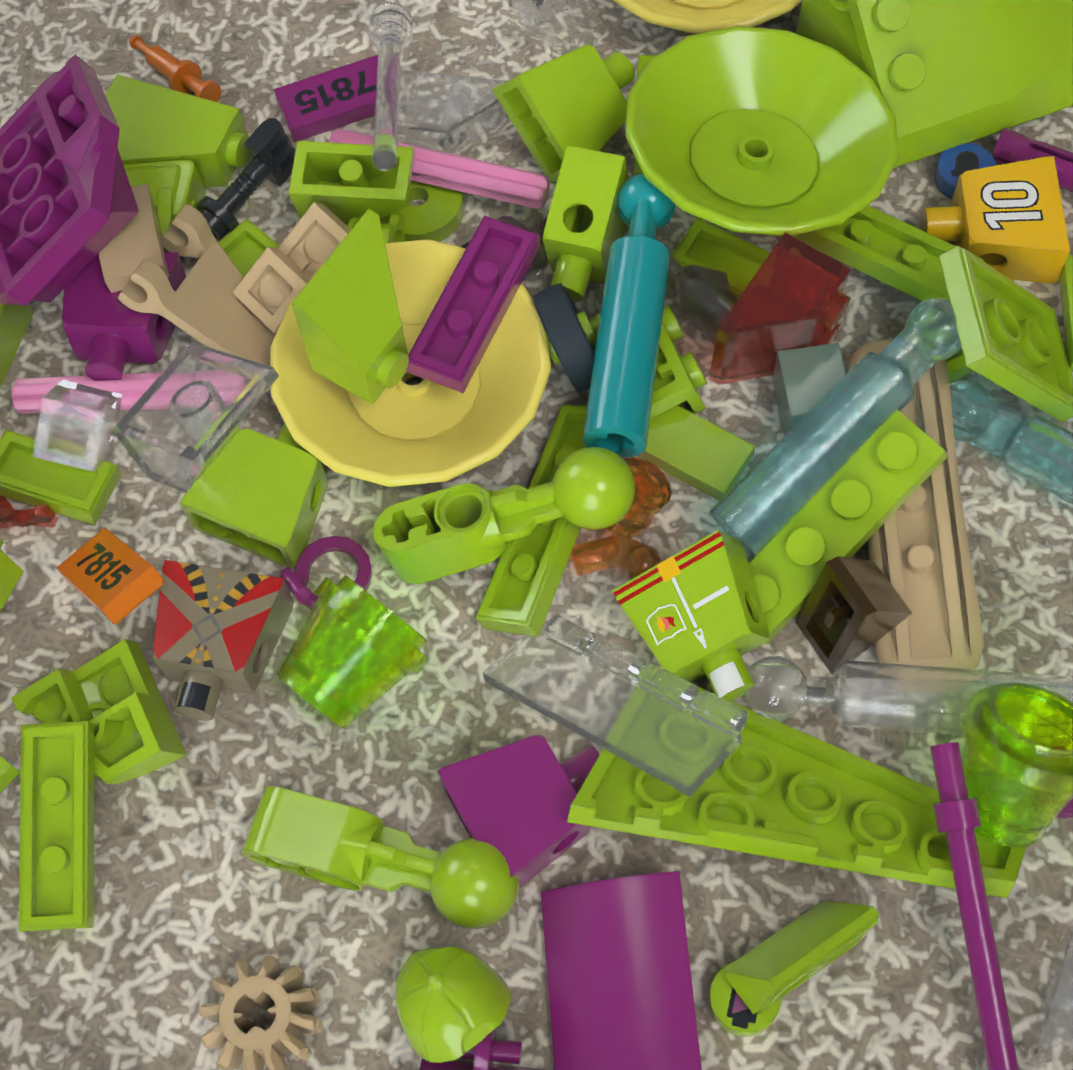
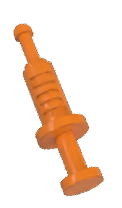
M133 35L129 39V44L133 49H138L146 55L147 64L169 79V86L172 90L186 94L192 91L195 93V96L215 102L220 100L221 87L212 80L202 82V72L198 64L192 60L180 61L161 46L150 47L138 35Z

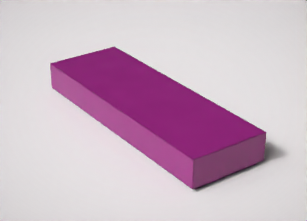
M484 215L408 354V373L458 392H465L540 249L539 234Z

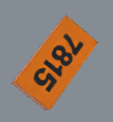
M105 527L56 567L66 581L113 624H118L165 582L153 565Z

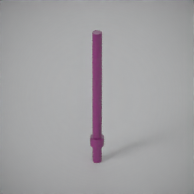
M959 742L930 746L940 800V803L933 804L938 833H946L988 1070H1019L974 829L982 827L977 799H969Z

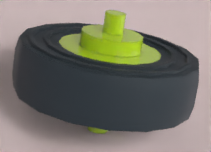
M562 283L554 284L534 295V304L548 336L549 351L555 365L561 363L573 387L579 393L590 389L595 355L593 347L596 346L597 341L595 332L598 331L600 317L590 321L585 311L578 313L565 286Z

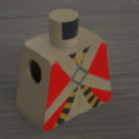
M165 560L161 574L165 582L160 587L153 659L166 679L182 682L174 707L175 712L187 718L210 721L214 717L221 689L249 694L256 691L292 612L294 601L284 578Z

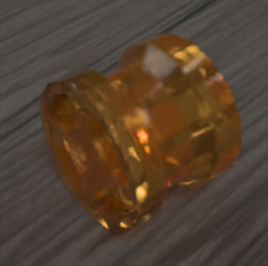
M636 457L624 458L635 480V496L631 508L619 522L606 528L618 536L627 538L640 536L652 523L653 516L664 509L670 501L672 494L670 483L665 474L656 465Z

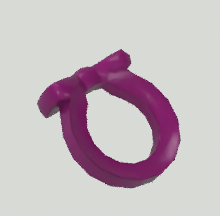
M331 536L320 538L307 546L299 556L294 572L289 567H286L281 571L279 578H284L289 592L295 595L299 603L307 606L324 624L330 621L332 610L349 607L363 597L370 586L372 569L369 555L360 544L350 538ZM338 551L353 557L358 564L359 571L356 580L350 587L343 591L324 593L319 596L306 587L309 582L311 565L321 555Z

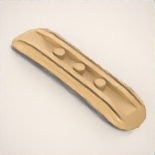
M890 338L866 343L850 356L845 370L854 405L852 424L857 450L897 409L941 446L947 454V458L867 540L869 561L876 563L912 612L911 615L875 643L876 654L882 669L901 687L932 691L940 690L967 681L980 664L984 645L980 609L960 490L947 364L934 345L918 338Z

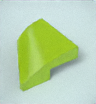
M124 639L74 671L58 668L12 697L17 710L24 714H32L42 724L77 721L94 723V774L106 784L115 785L141 777L187 755L141 647L135 641Z

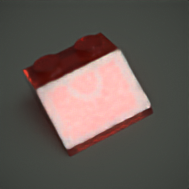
M785 232L718 327L709 380L718 385L771 376L774 374L777 351L833 344L842 326L838 322L851 300V297L843 293L851 269Z

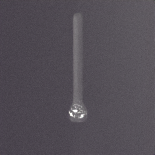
M386 2L378 5L372 11L369 19V38L372 44L379 49L372 162L380 171H389L396 164L401 51L410 44L413 36V19L410 12L403 5L395 2Z

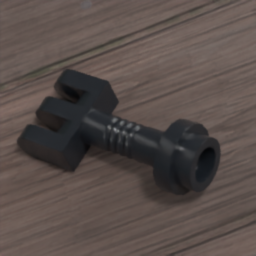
M275 118L263 121L245 141L244 146L251 155L252 160L242 170V174L235 178L231 186L227 187L217 200L204 196L197 204L199 212L207 220L211 232L218 241L239 225L234 215L246 203L250 195H253L257 187L266 179L281 187L292 174L296 149L293 147L288 135L285 134L281 123Z

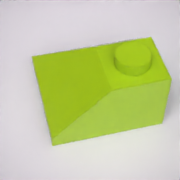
M368 209L291 304L312 370L373 405L386 387L390 389L399 383L408 367L409 357L379 214Z

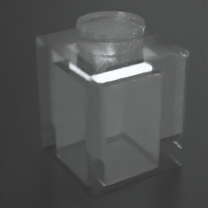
M61 380L42 398L33 457L95 472L112 452L123 394Z

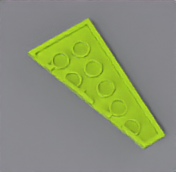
M652 666L647 671L571 804L567 819L568 823L956 889L946 833H938L933 804L940 803L938 790L735 702L719 703L714 693L682 679L671 677L668 673ZM978 808L982 827L974 829L986 894L1007 898L1017 880L1031 831Z

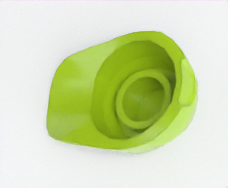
M432 947L412 954L403 964L397 977L395 988L397 1014L405 1035L414 1051L424 1060L429 1061V1063L456 1060L480 1043L505 1019L511 1000L510 990L506 982L492 967L473 952L457 947Z

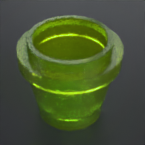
M344 575L338 584L325 577L314 591L318 599L276 675L314 708L342 728L347 729L352 722L411 671L418 675L430 658L420 651L428 641L352 579Z
M1005 683L985 687L972 696L962 718V730L966 738L962 753V764L969 799H977L982 826L974 828L975 833L1000 845L1028 847L1039 841L1044 831L1073 798V702L1053 691L1031 684Z

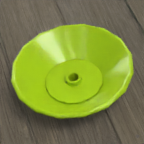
M733 26L687 36L650 59L627 95L626 139L645 178L684 212L733 232L791 237L840 225L880 196L898 160L896 117L873 78L836 49L788 30Z

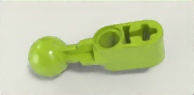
M601 447L582 448L571 453L562 461L555 473L553 482L527 489L516 484L496 491L491 489L485 491L476 484L464 483L393 504L386 508L376 519L373 527V537L400 579L411 584H421L494 561L503 553L508 541L530 535L537 524L565 517L570 523L584 529L598 530L610 527L619 522L631 508L635 496V480L629 465L615 452Z
M274 786L264 788L241 850L243 856L263 866L342 889L363 891L364 886L393 892L405 885L430 892L438 911L447 920L457 926L468 929L489 927L502 920L512 909L519 892V877L513 876L510 878V870L505 857L496 847L489 843L476 841L474 838H467L453 843L443 852L415 845L410 833L386 827L383 820L371 813L348 805Z

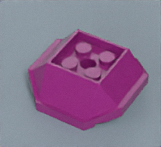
M76 54L66 62L60 71L54 72L0 128V304L26 306L30 301L51 303L139 212L118 150L120 128L94 68Z

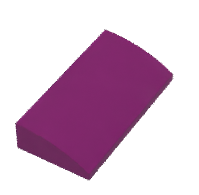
M680 871L599 880L541 892L554 1070H702Z

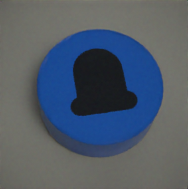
M965 143L945 150L941 153L935 169V184L944 196L952 200L958 178L962 173L969 170L996 166L995 160L986 149L973 143Z

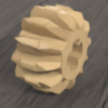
M267 955L260 964L257 976L251 965L245 959H241L235 963V973L238 982L234 985H231L221 977L213 979L211 985L223 997L220 1004H202L199 1014L204 1019L218 1024L208 1029L201 1036L203 1046L209 1050L222 1048L216 1062L220 1069L234 1070L242 1063L241 1070H263L266 1060L269 1070H288L284 1054L289 1050L300 1060L307 1061L310 1058L311 1050L298 1038L300 1033L314 1035L322 1032L323 1022L315 1016L304 1014L314 1008L321 1001V998L315 988L300 989L305 973L298 966L293 965L280 975V962L275 956ZM257 1006L261 1010L268 1011L275 1018L271 1027L266 1031L261 1027L255 1026L248 1019L251 1011Z

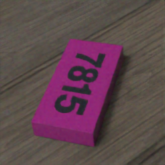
M378 55L274 89L277 103L294 143L398 108L395 91Z

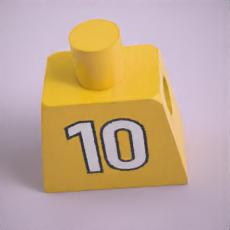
M1054 156L965 171L958 178L951 206L923 208L921 230L946 242H955L956 246H960L984 259L985 263L1010 280L1047 284L1057 283L1070 253V246Z

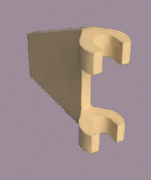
M185 204L162 237L161 243L169 252H178L179 256L198 258L194 267L179 288L174 291L164 271L155 263L143 259L130 277L128 284L118 296V299L134 311L163 316L251 378L263 384L270 375V346L276 333H273L232 293L242 281L243 276L215 239L205 217L194 207Z

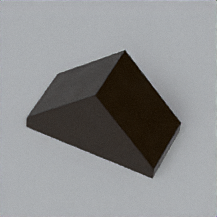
M837 556L826 562L796 624L833 675L849 665L911 615L912 612L874 561Z

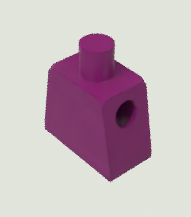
M164 252L170 275L167 278L173 290L176 291L186 278L179 253ZM99 254L64 288L62 323L75 356L83 361H87L85 372L89 378L94 381L121 380L125 363L154 364L161 360L176 325L161 315L141 313L125 306L118 299L122 290L111 293L103 277Z
M534 735L447 765L437 771L443 790L469 837L474 838L476 841L489 843L503 854L509 866L510 878L513 876L519 877V889L590 832V826L568 823L567 819L571 804L600 755L594 746H590L559 763L544 736Z

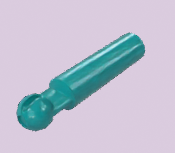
M643 173L635 174L624 181L617 196L619 215L629 227L628 236L614 241L609 250L583 433V442L586 447L605 448L615 452L622 458L637 456L644 452L647 446L670 261L668 248L655 240L656 231L669 223L675 211V203L649 182Z

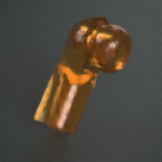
M613 535L575 544L571 549V558L576 576L617 567L628 570V580L630 581L663 560L655 547L624 535Z

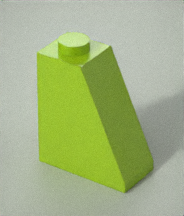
M118 74L105 94L120 128L118 150L123 165L189 159L195 163L205 188L227 186L236 168H242L249 158L250 154L244 143L250 136L246 132L239 108Z

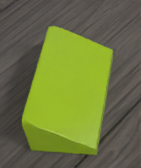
M838 901L820 902L727 966L724 971L725 978L753 1015L757 1012L760 1015L856 946L879 922L877 918L880 914L874 906Z

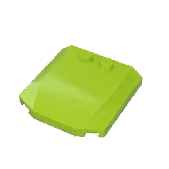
M847 0L866 73L873 78L896 117L898 160L894 168L1004 130L1005 127L1011 128L1073 106V0Z

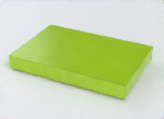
M960 246L940 255L939 258L966 367L1059 421L1072 418L1073 376L1054 309Z

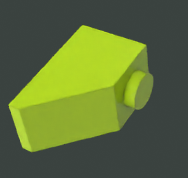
M297 141L288 194L300 219L313 202L324 204L346 226L351 218H361L368 209L379 214L381 220L407 206L415 156L413 147Z

